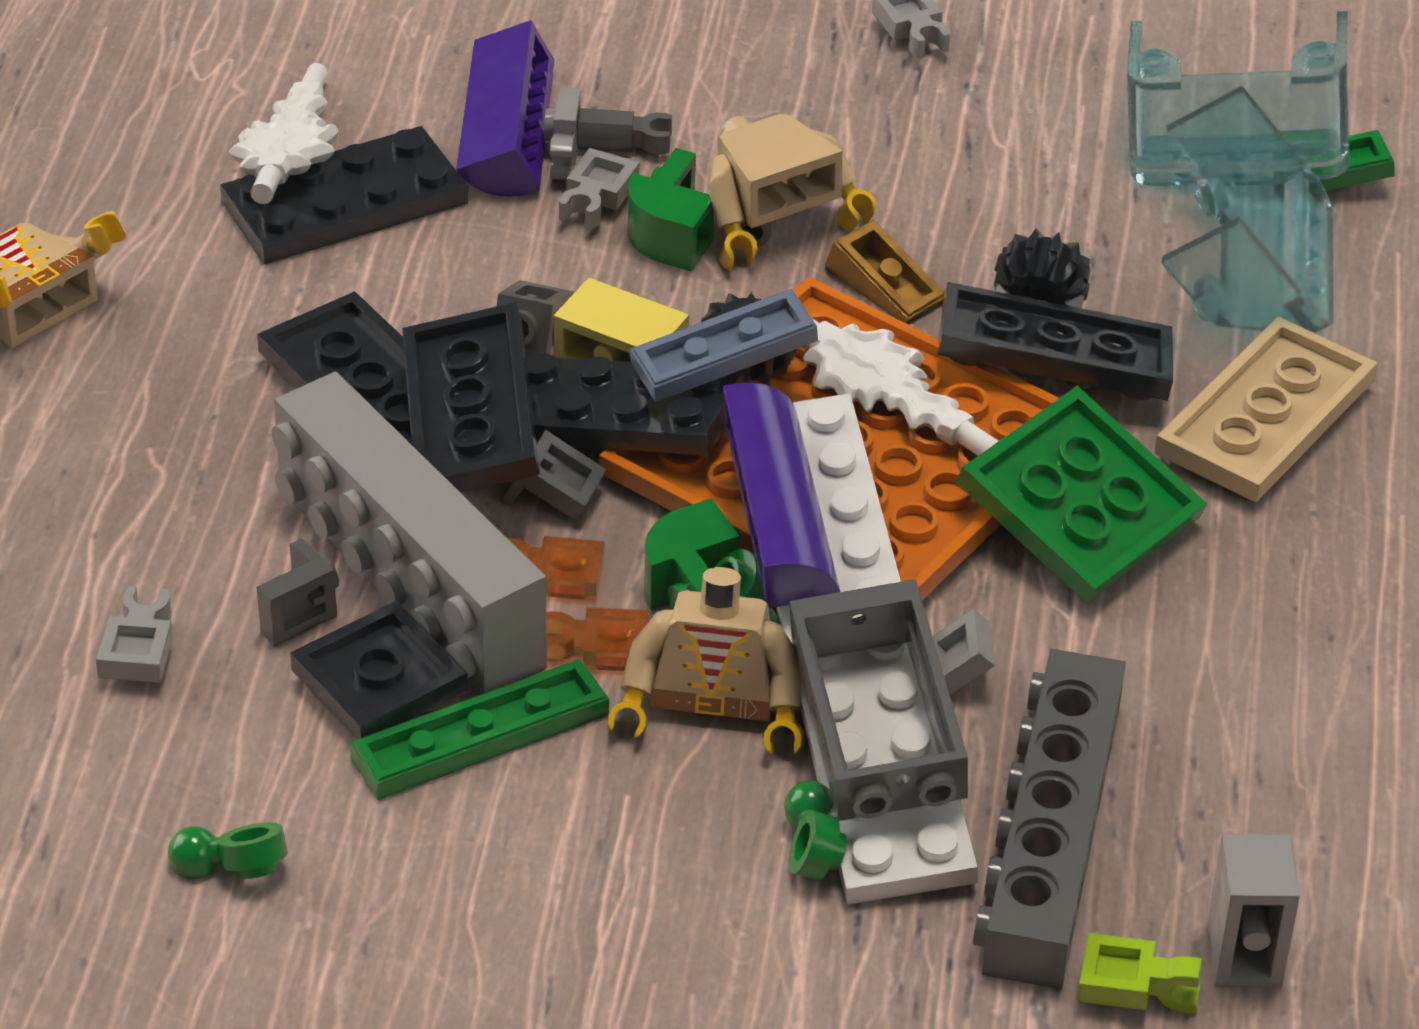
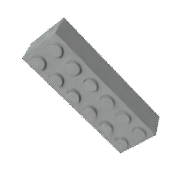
M336 371L274 399L276 426L272 428V438L278 451L279 471L275 473V483L281 497L287 504H295L309 518L317 535L322 539L328 538L342 552L348 566L355 573L361 572L376 587L379 596L386 605L397 601L467 672L468 682L480 694L520 681L547 667L546 576Z

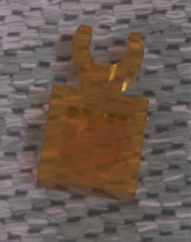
M544 536L542 547L537 548L530 547L523 540L507 538L546 576V597L587 601L597 600L604 563V541Z
M586 607L585 620H574L573 617L563 612H546L547 662H562L572 656H583V663L589 670L624 671L633 640L648 624L649 610Z

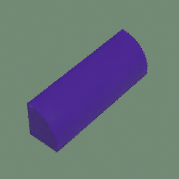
M532 20L474 40L456 170L470 185L493 195L520 196L540 190L545 147L544 120L546 108H549L554 58Z
M738 383L724 385L726 431L765 602L769 608L790 605V601L841 592L797 411L793 402L780 390L763 384Z

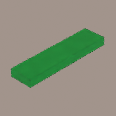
M578 659L351 741L350 758L379 800L609 715V698L582 660Z

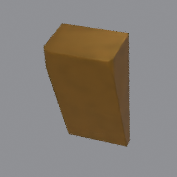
M874 219L833 242L825 266L837 278L898 320L907 324L943 303L945 292Z

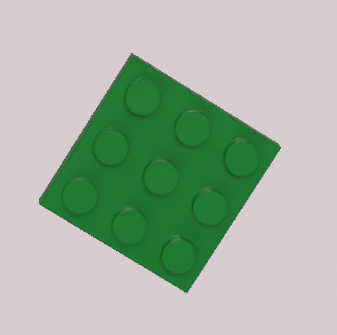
M1078 386L963 466L955 481L1086 603L1090 602L1199 519L1208 504Z

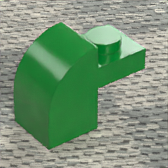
M675 148L662 167L657 166L653 170L651 177L636 173L631 175L628 184V236L632 245L644 256L654 261L692 272L714 240V211L709 194L695 190L696 153Z
M712 498L666 514L649 530L645 540L644 596L650 610L670 604L671 610H674L679 592L685 590L701 592L703 573L710 568H715L717 563L728 553L739 549L740 535Z

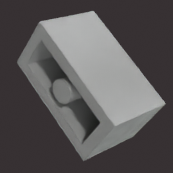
M1257 833L1222 834L1207 920L1215 986H1283L1300 898L1291 835Z

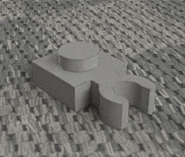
M873 0L872 13L893 40L910 39L909 51L913 56L917 58L924 57L925 43L937 45L943 53L949 51L950 30L942 23V11L933 0Z
M559 87L556 108H546L544 141H551L550 156H552L550 179L566 180L576 164L581 88Z
M589 148L566 178V191L559 198V220L565 222L572 213L585 212V228L593 229L597 227L601 222V207L617 210L628 196L630 177L633 173L639 174L640 162Z
M128 586L122 595L124 617L109 615L96 658L98 678L161 683L173 640L169 589L161 588L157 601L149 605H142L138 603L136 586Z

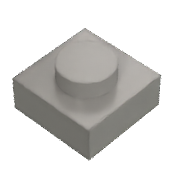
M972 609L933 636L950 696L970 682L978 680L985 672L995 666L990 621L975 609Z

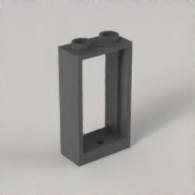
M916 579L790 601L792 644L796 652L798 668L838 820L843 821L860 817L875 818L888 812L921 806H941L950 801L968 798V756ZM862 614L860 617L852 618L855 615ZM907 643L938 754L847 770L818 658Z

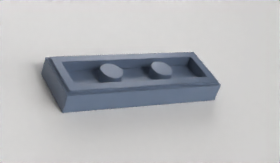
M791 288L630 349L631 364L654 401L657 402L818 341L817 325Z

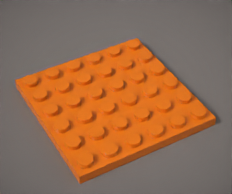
M808 276L793 289L811 318L819 323L827 321L840 329L853 323L859 327V331L865 332L879 329L890 330L895 335L892 342L919 350L925 360L918 368L922 369L927 375V379L924 382H927L930 386L928 392L957 400L959 403L958 409L964 410L973 416L974 425L998 441L1059 399V397L995 366L985 364L965 366L952 361L949 357L938 355L939 339ZM805 346L798 348L794 352V360L788 365L786 375H772L767 385L783 392L792 402L838 395L832 389L820 390L814 387L817 367L807 364L803 360L805 353L808 351ZM749 380V381L747 382V383L763 384V383H761V382L758 381V380ZM858 401L853 402L900 580L902 582L916 579L920 596L923 600L1001 525L955 482L962 467L978 455L959 443L954 446L949 445L939 439L935 431L927 426L910 429L904 414L898 409L889 412L883 401L876 402L868 413ZM726 426L709 456L606 449L599 455V465L606 469L603 474L604 476L670 511L712 498L740 535L739 547L754 554Z

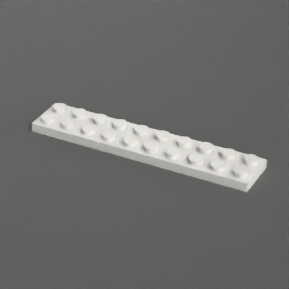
M851 394L793 402L803 435L840 591L844 592L901 582ZM790 605L776 607L780 625L792 642ZM862 614L855 615L852 618L860 617ZM907 643L818 658L847 770L938 754ZM802 684L800 693L801 714L817 781L830 789ZM960 800L950 801L941 806H921L888 812L875 818L860 817L839 821L840 832L845 833L847 837L845 854L838 868L847 905L978 883V866ZM833 804V807L828 813V815L837 817L835 806Z

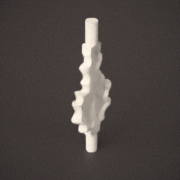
M311 64L302 82L294 83L287 99L274 103L273 111L275 114L271 116L270 123L259 120L253 121L251 129L246 128L238 136L240 142L235 144L228 152L234 160L241 163L240 167L244 172L256 177L251 189V197L259 204L269 203L278 185L285 183L289 175L305 173L311 164L325 162L334 154L335 149L332 144L336 141L339 130L334 124L326 125L327 123L318 116L326 109L328 104L325 97H323V85L327 79L328 71L322 64Z
M813 319L817 325L818 341L805 346L808 351L805 353L803 360L807 364L817 367L814 387L820 390L832 389L838 395L851 394L852 402L858 401L867 413L872 410L876 402L883 401L889 412L898 409L904 414L910 429L927 426L933 429L937 437L951 446L959 443L978 456L998 442L997 439L974 425L973 416L964 410L958 409L959 403L957 400L928 392L930 386L927 382H924L927 379V375L922 369L918 368L925 360L923 354L917 349L892 342L895 336L892 331L886 329L867 332L859 331V327L853 323L840 329L827 321L819 323Z

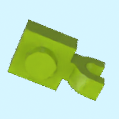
M1088 933L1079 980V1002L1147 1010L1149 995L1158 996L1163 1005L1171 1010L1197 1015L1202 958L1191 956L1156 957V941Z

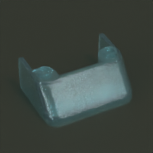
M1337 11L1336 43L1315 41L1307 44L1293 55L1291 71L1182 75L1181 61L1177 56L1162 49H1148L1144 51L1142 21H1131L1127 60L1129 161L1133 179L1148 186L1325 180L1344 173L1350 164L1351 68L1348 11Z
M1240 86L1167 125L1168 134L1198 168V186L1195 188L1194 194L1199 207L1204 214L1209 217L1214 216L1221 224L1220 227L1162 256L1161 264L1191 297L1192 304L1200 318L1206 322L1211 321L1218 327L1264 331L1278 316L1313 333L1331 326L1334 321L1333 211L1330 199L1319 179L1246 89Z

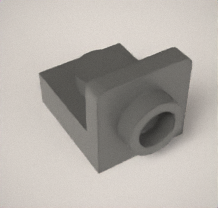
M519 280L498 293L497 306L517 303L522 319L526 356L550 353L554 325L553 315L573 295L574 291Z
M545 430L537 442L540 475L510 482L501 500L511 506L521 491L526 488L576 520L587 505L606 469Z
M303 539L290 543L292 570L256 587L260 631L273 646L283 643L337 616L335 588L339 586L337 571L326 555H318Z

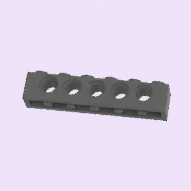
M1050 648L1045 674L1033 672L1027 709L1036 711L1035 718L1026 716L1022 718L1017 754L1026 756L1025 763L1012 762L1006 800L1016 803L1014 810L1002 808L996 835L995 847L1005 849L1003 858L990 857L984 895L994 897L992 907L979 906L974 930L973 945L985 947L982 975L1056 989L1063 988L1120 708L1126 661Z

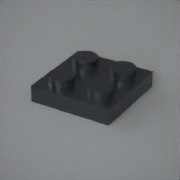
M397 601L290 652L291 670L356 739L407 722L468 691L467 672Z

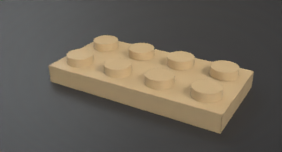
M1278 316L1157 435L1154 453L1257 503L1375 381L1378 362Z

